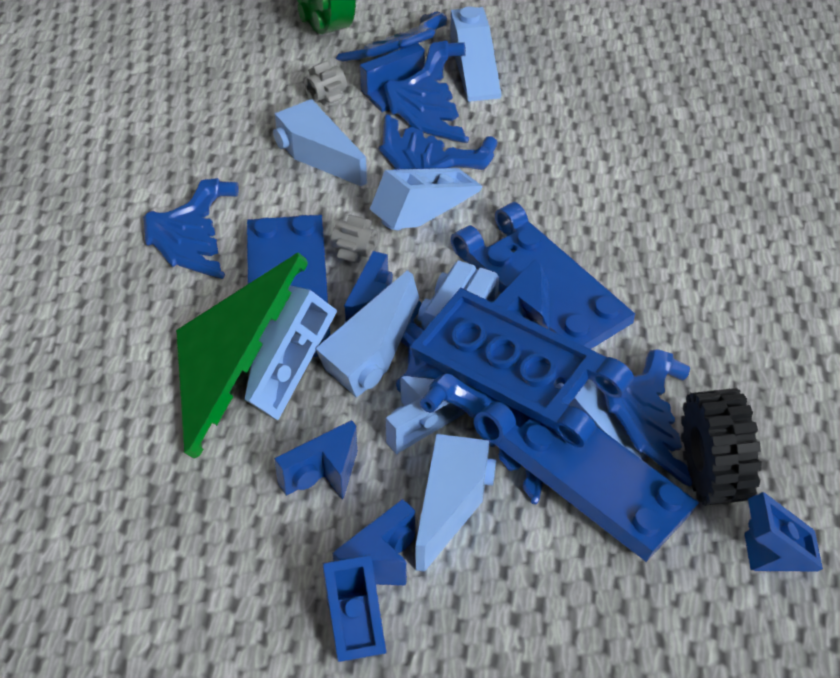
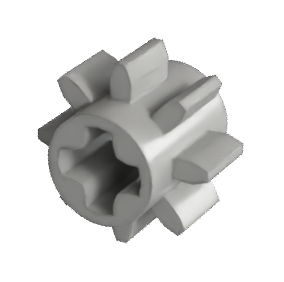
M324 61L308 69L310 76L305 78L304 84L309 97L314 102L321 100L322 104L326 106L343 98L341 91L347 88V81L339 66L330 68L329 62Z
M349 214L347 222L339 220L336 223L331 236V246L340 249L337 258L360 263L362 256L370 257L376 248L378 232L370 229L371 220Z

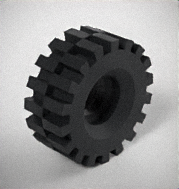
M738 388L693 392L686 396V402L683 403L684 415L681 416V425L683 426L681 442L684 443L685 451H682L684 461H687L688 472L692 479L693 492L696 491V499L705 506L748 501V498L757 494L756 487L760 486L761 479L757 473L761 471V461L758 459V452H761L760 441L757 442L755 434L758 432L756 422H752L753 411L751 405H746L747 398L744 393L740 394Z

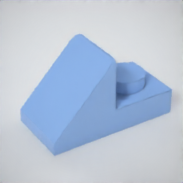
M410 376L401 377V403L403 406L398 407L391 415L386 417V443L396 454L465 414V411L460 407L447 401H443L433 413L426 412L421 407L420 401L429 391V385L434 379Z

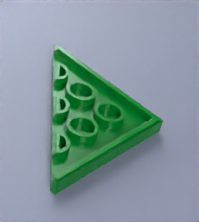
M299 252L176 330L184 453L193 459L199 457L204 449L201 442L211 424L218 425L233 398L230 391L241 371L248 372L263 343L259 339L271 319L276 322L292 293L288 288L294 277L298 273L305 271L308 262Z

